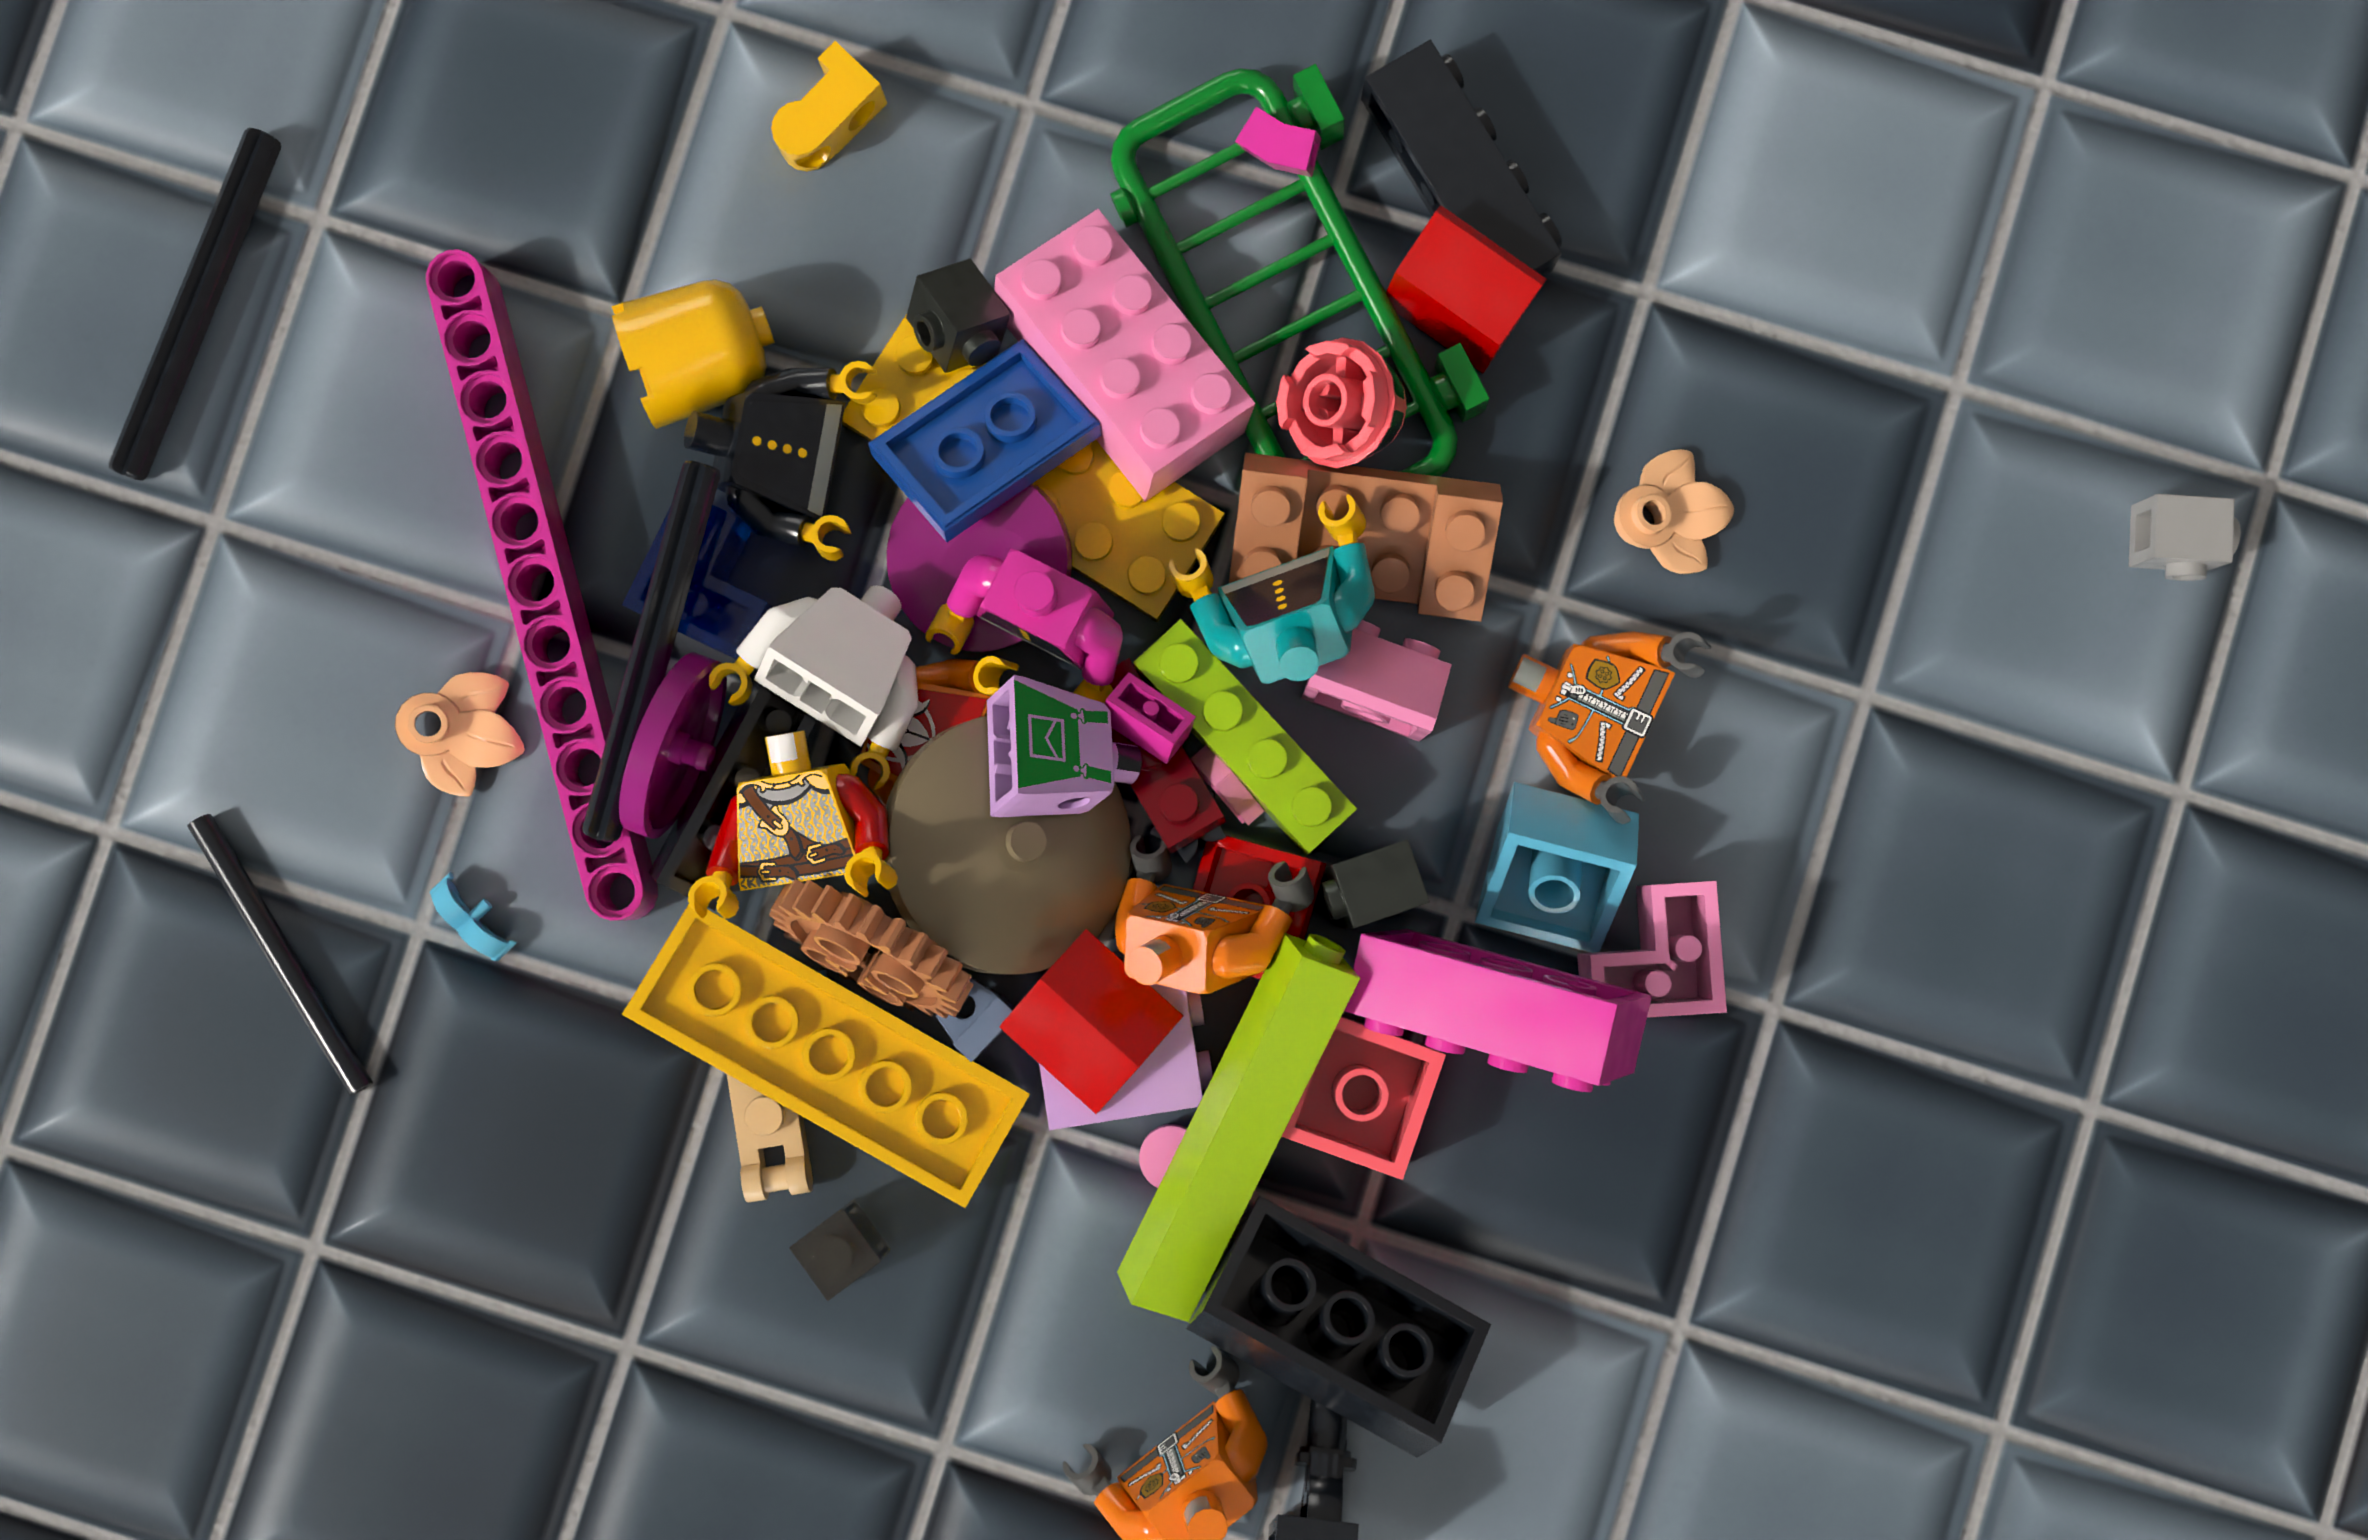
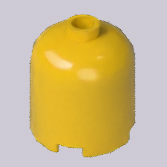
M717 279L703 280L611 306L615 314L612 315L613 323L630 372L637 369L640 371L647 392V396L640 399L655 429L686 419L693 411L702 413L724 405L729 397L744 393L751 381L762 378L765 375L767 365L763 347L775 343L762 306L750 310L742 293L728 282Z

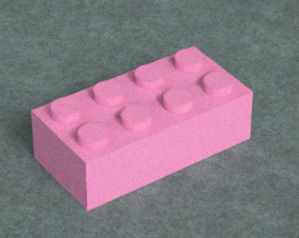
M1099 209L1093 211L996 274L994 291L1011 313L1007 328L1018 342L1021 339L1027 342L1099 421L1102 435L1096 440L1145 502L1245 433L1255 402Z

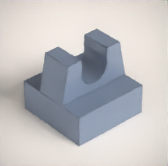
M975 978L970 979L974 986L969 995L974 999L976 1005L972 1016L962 1018L958 1015L956 1017L948 1015L947 1018L936 1015L943 1028L953 1040V1045L970 1062L976 1060L1003 1032L999 1026L1015 1008L1004 995H1000Z

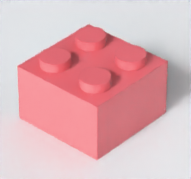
M1341 1016L1281 1137L1403 1180L1446 1054L1399 1036L1371 1031L1365 1028L1364 1024Z

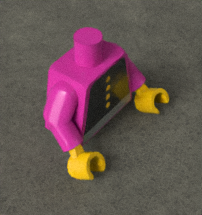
M1013 548L1010 549L1005 560L984 554L971 558L963 567L947 599V603L939 608L926 632L925 638L928 642H931L935 633H942L950 637L955 644L950 653L955 655L962 649L974 626L973 616L977 615L979 618L1082 670V677L1084 679L1073 693L1104 704L1107 697L1113 691L1109 684L1114 679L1123 641V632L1120 624L1113 619L1114 612L1095 590Z

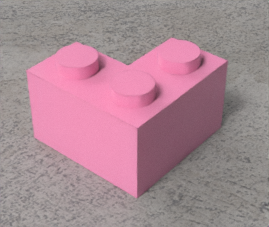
M1717 881L1636 886L1641 949L1577 954L1579 976L1652 995L1647 1018L1727 1013Z

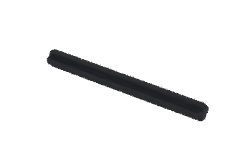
M250 127L243 132L108 462L109 468L118 474L140 481L146 479L281 150V143L269 133Z
M691 460L685 461L681 468L582 827L583 833L594 839L612 842L617 841L621 837L623 826L619 817V799L625 767L641 721L666 675L721 476L717 468Z

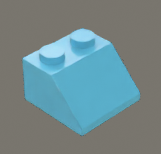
M1514 782L1497 827L1475 923L1591 953L1600 952L1637 866L1639 813L1623 810L1630 817L1631 821L1626 824H1620L1608 814L1602 804L1596 805L1588 800Z

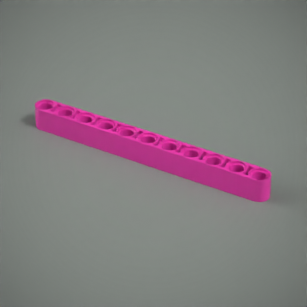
M459 249L446 250L436 255L429 263L426 272V286L585 898L590 909L601 918L610 921L638 920L646 916L654 908L658 898L657 882L648 873L652 867V862L645 836L623 827L621 837L611 845L603 848L597 843L596 839L585 835L582 829L594 783L585 786L578 776V767L580 761L590 753L595 752L599 755L600 759L602 758L613 713L502 289L497 278L471 254ZM467 275H475V282L470 292L462 297L454 298V288L457 282ZM482 334H490L491 342L486 352L476 358H470L469 348L474 339ZM498 393H505L506 405L504 410L493 418H486L484 409L487 401ZM520 452L522 455L520 470L515 476L509 479H502L500 476L502 461L508 455ZM529 512H536L538 516L536 531L531 537L518 540L515 529L518 520ZM544 572H551L554 577L552 592L547 598L541 601H534L531 595L533 581L538 575ZM559 632H567L570 638L568 654L562 660L551 663L547 656L549 640ZM581 692L586 700L585 713L579 721L568 724L563 717L562 708L564 702L570 695ZM625 874L633 882L635 895L630 905L621 910L613 904L610 898V888L617 877Z

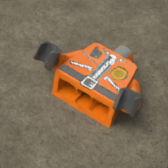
M1630 631L1589 636L1581 645L1573 644L1565 650L1557 668L1523 654L1513 672L1508 688L1540 703L1528 730L1537 736L1536 750L1558 785L1596 805L1602 804L1617 823L1626 824L1630 822V817L1625 811L1616 807V803L1624 795H1634L1639 800L1645 801L1644 794L1634 781L1627 778V775L1675 675L1674 672L1665 668L1672 664L1686 676L1691 678L1702 676L1705 670L1697 664L1685 663V656L1694 647L1711 649L1710 644L1693 632H1683L1672 639L1665 635Z
M1137 835L1130 842V852L1136 878H1131L1127 881L1115 920L1116 944L1119 951L1125 955L1124 971L1129 978L1135 979L1143 985L1158 984L1197 994H1210L1265 971L1275 955L1284 933H1287L1293 921L1289 913L1307 908L1314 900V889L1307 868L1303 867L1294 879L1287 862H1279L1271 868L1268 873V880L1275 896L1272 906L1168 884L1157 887L1154 883L1164 880L1172 872L1170 852L1164 841L1161 840V846L1156 852L1146 854L1144 836Z
M1215 1346L1211 1347L1217 1360L1214 1370L1209 1374L1201 1364L1192 1359L1189 1363V1373L1196 1382L1217 1395L1218 1401H1213L1117 1476L1119 1482H1110L1112 1478L1111 1467L1091 1444H1083V1447L1092 1456L1090 1467L1083 1473H1075L1066 1461L1063 1462L1065 1475L1084 1495H1096L1094 1505L1122 1540H1223L1228 1527L1250 1511L1258 1501L1256 1476L1267 1450V1437L1244 1391L1235 1389L1240 1375L1239 1366Z

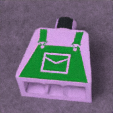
M1013 675L987 700L990 815L992 817L1081 814L1091 810L1109 796L1113 791L1114 782L1132 784L1137 780L1142 763L1141 751L1136 745L1112 742L1111 711L1104 703L1017 675Z

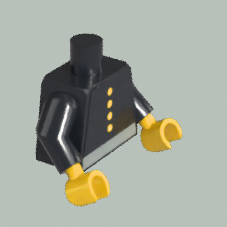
M862 361L850 362L843 368L840 374H837L834 368H788L753 380L747 386L744 393L729 397L724 404L722 418L698 411L691 413L684 432L685 448L715 456L713 467L717 468L721 475L717 490L726 493L727 505L755 534L800 547H805L809 542L813 543L820 555L830 561H837L844 556L841 549L822 544L824 536L830 531L837 530L844 534H852L849 526L842 518L834 515L825 516L845 409V402L834 399H836L838 393H844L855 403L863 405L871 403L877 396L874 392L855 393L851 388L852 380L857 374L877 373L871 365Z

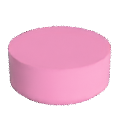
M1177 1124L1162 1125L1152 1130L1144 1139L1139 1153V1163L1143 1175L1153 1186L1159 1187L1187 1130L1186 1127Z

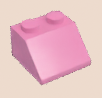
M1362 620L1358 627L1352 630L1351 651L1343 658L1320 665L1317 672L1308 679L1301 699L1420 742L1433 731L1452 664L1439 660L1441 651L1427 643L1405 638L1403 645L1400 646L1378 638L1381 629Z

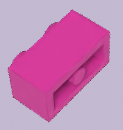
M1129 672L1105 701V705L1111 711V728L1165 764L1170 761L1189 737L1196 716Z

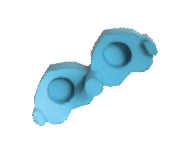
M449 872L430 890L437 912L458 932L459 936L470 947L490 957L493 961H499L517 942L504 940L479 921L493 906L484 898L470 911L461 899L456 886L451 881L454 879L453 873Z

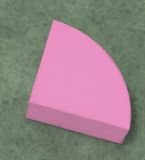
M1206 746L1190 758L1200 777L1215 791L1242 824L1245 822L1249 826L1265 811L1235 774Z

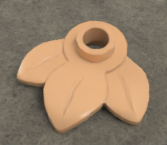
M1682 449L1670 450L1650 460L1643 468L1639 486L1630 489L1622 495L1616 506L1614 524L1619 536L1625 542L1639 548L1650 549L1665 569L1678 574H1693L1702 572L1708 567L1706 548L1702 540L1717 534L1728 525L1734 514V505L1727 494L1720 488L1707 482H1695V461L1691 451ZM1644 506L1652 513L1654 525L1645 520L1643 516Z
M481 672L455 675L437 694L420 693L407 699L399 708L395 719L396 734L400 742L408 750L420 755L426 778L439 790L453 795L470 797L475 787L476 767L490 768L502 766L524 753V744L518 733L501 715L494 713L508 691L509 683L505 679L497 675ZM425 712H432L440 717L441 728L433 736H423L416 729L417 718Z

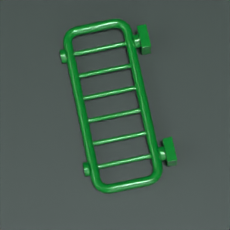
M1316 63L1293 75L1294 99L1288 102L1281 89L1271 77L1255 69L1238 68L1210 79L1135 118L1122 128L1113 143L1111 154L1114 176L1120 186L1119 189L1110 193L1112 202L1126 228L1138 222L1186 318L1255 402L1245 430L1255 453L1286 457L1267 419L1278 414L1276 401L1261 408L1239 364L1362 301L1385 344L1375 351L1384 359L1391 356L1413 399L1412 402L1406 404L1407 409L1404 419L1420 412L1433 440L1432 449L1425 458L1398 472L1438 477L1446 473L1456 457L1458 443L1454 423L1448 411L1455 408L1461 421L1465 422L1485 412L1490 398L1461 343L1437 354L1434 367L1437 375L1430 378L1317 159L1312 177L1297 174L1299 180L1177 243L1154 199L1246 151L1235 143L1149 188L1137 167L1135 160L1136 152L1142 144L1240 94H1248L1255 97L1266 113L1284 124L1316 130L1321 137V150L1344 139V117ZM1306 191L1328 235L1204 298L1182 254ZM1334 246L1356 290L1233 353L1211 308ZM1304 456V457L1300 458V459H1302V460H1310V461H1312V460L1309 459L1307 456Z

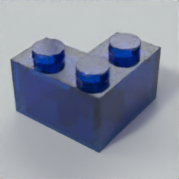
M712 505L677 633L733 660H737L739 655L736 649L767 610L773 608V606L726 583L752 530L738 516ZM670 508L622 606L639 615L642 613Z

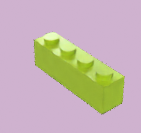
M1182 619L1175 623L1133 662L1134 668L1149 686L1196 716L1191 732L1235 774L1271 819L1305 855L1315 849L1357 810L1349 799L1221 661L1211 653L1208 647Z

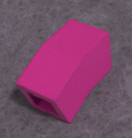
M1256 106L1235 142L1243 150L1273 169L1312 177L1321 137L1316 130L1284 124Z

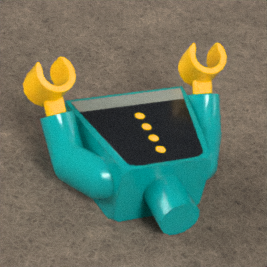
M1346 495L1349 511L1340 520L1335 521L1333 512L1326 501L1321 502L1318 510L1321 522L1331 537L1338 541V548L1334 550V547L1331 546L1218 587V593L1212 594L1210 591L1214 578L1207 558L1201 550L1193 549L1200 567L1190 575L1179 573L1174 560H1170L1169 569L1177 590L1181 595L1193 598L1194 602L1190 605V609L1209 650L1215 657L1238 668L1253 666L1261 683L1270 684L1284 678L1292 681L1307 680L1317 672L1320 665L1343 658L1351 651L1352 630L1358 627L1373 605L1375 598L1365 544L1358 543L1357 541L1366 528V519L1351 495Z

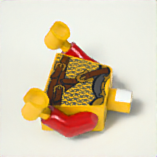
M805 730L765 737L772 775L751 779L738 784L737 795L731 798L716 837L706 870L707 876L698 879L691 886L688 893V902L691 908L703 919L707 915V907L710 901L719 896L716 906L717 912L724 919H729L735 916L739 909V901L730 889V886L736 885L738 881L740 891L790 884L795 879L803 882L844 875L847 884L865 898L869 894L867 889L868 880L875 873L877 882L889 890L897 884L898 876L896 871L884 861L889 853L887 809L859 777L850 774L849 769L844 763L811 768Z

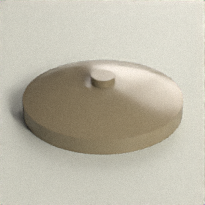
M987 716L965 721L937 734L926 742L904 766L893 785L885 807L888 812L889 853L884 861L896 871L898 876L897 884L889 889L900 915L911 929L927 934L940 947L947 949L949 952L946 956L961 962L963 968L999 975L1026 974L1049 969L1085 929H1088L1095 937L1103 931L1116 911L1125 890L1131 860V835L1126 807L1116 783L1114 782L1113 791L1109 796L1091 810L1081 814L992 817L990 815Z

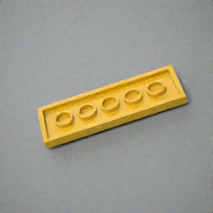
M905 315L872 366L877 373H868L855 392H874L877 395L871 403L864 405L850 400L844 409L842 424L868 441H872L983 365H967L945 373L931 352L925 351L916 339L914 328ZM1094 440L1034 482L1050 497L1064 519L1071 540L1072 569L1156 622L1159 621L1178 591L1170 573V560H1174L1179 573L1188 575L1197 561L1193 549L1197 548L1203 552L1225 516L1224 512L1176 482H1173L1145 502L1097 440Z
M688 904L622 1013L623 1016L964 1208L968 1205L1030 1095L1028 1092L974 1061L970 1062L960 1053L707 909V915L702 919L691 908L690 904Z

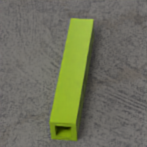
M1284 933L1282 941L1269 966L1265 969L1117 1271L1131 1305L1186 1322L1190 1321L1360 980L1357 973L1343 958L1346 951L1335 942L1312 933L1309 934L1306 941Z

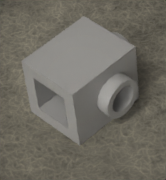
M2156 494L2131 505L2129 567L2165 570V579L2196 581L2206 579L2207 571L2232 563L2233 554L2238 548L2241 534L2239 521L2237 518H2234L2235 499Z

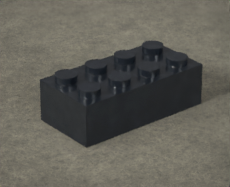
M1259 1196L1242 1215L1186 1329L1417 1458L1442 1443L1491 1324L1264 1197Z

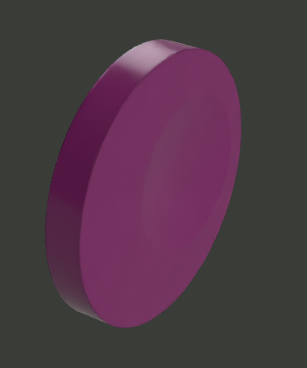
M1034 483L949 542H946L911 500L907 498L894 518L887 542V571L892 591L900 600L901 609L918 629L926 634L939 608L947 603V599L963 567L976 555L984 554L1005 560L1010 549L1013 548L1071 577L1072 547L1068 529L1056 505ZM974 615V626L961 650L972 652L992 651L1011 646L1023 640ZM935 633L932 638L952 648L955 645L950 637L942 633Z
M695 652L688 653L672 667L657 689L641 721L624 771L619 799V817L625 829L651 839L662 836L679 817L702 772L708 771L716 755V747L713 745L725 705L727 676L722 679L721 684L715 690H712L709 686V675L722 662Z

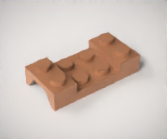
M1245 452L1229 583L1331 546L1334 547V550L1338 548V541L1331 537L1321 522L1318 510L1321 502L1326 501L1333 512L1335 521L1344 518L1349 511V504L1346 495L1349 494L1354 498L1366 519V528L1357 541L1358 543L1365 544L1375 591L1374 599L1417 604L1418 614L1482 621L1503 505L1500 484L1350 465L1332 468L1315 464L1310 460Z

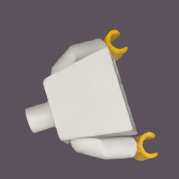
M877 585L871 586L861 600L842 588H830L818 600L805 597L770 608L736 649L739 657L735 663L726 662L719 664L709 675V686L712 690H715L727 675L737 674L740 676V688L732 694L728 701L730 705L736 706L744 703L750 697L753 684L749 675L756 668L758 669L754 678L756 682L861 747L868 737L872 741L868 752L855 756L850 763L849 771L851 775L855 776L861 761L867 758L877 761L881 768V774L873 790L884 786L889 779L890 768L886 760L890 750H898L918 706L916 666L905 655L912 636L906 628L894 622V619L901 611L900 600L889 589Z

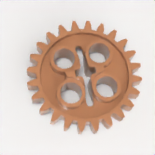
M795 879L792 883L784 885L770 909L769 916L775 919L774 926L785 931L783 935L785 938L801 944L799 950L810 959L832 971L838 972L839 976L843 979L856 981L863 990L889 1004L905 1006L911 1011H914L916 1007L928 1016H933L936 1013L943 1018H947L948 1015L956 1017L974 986L970 982L972 976L961 970L963 964L946 956L949 952L947 949L940 947L927 934L906 927L905 920L888 917L884 914L881 907L873 905L854 894L838 892L830 885H826L823 889L811 880H807L804 884ZM870 946L875 947L872 954L867 952Z

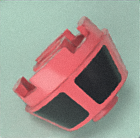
M1342 337L1310 345L1305 349L1310 353L1299 361L1292 375L1282 376L1276 401L1279 425L1281 429L1289 430L1295 444L1301 451L1300 453L1307 456L1315 464L1340 468L1359 463L1392 443L1403 426L1407 409L1405 389L1397 374L1385 359L1363 341Z

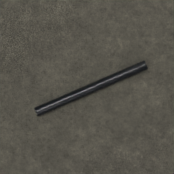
M212 814L200 816L187 825L188 829L349 1096L356 1095L373 1084L372 1079Z

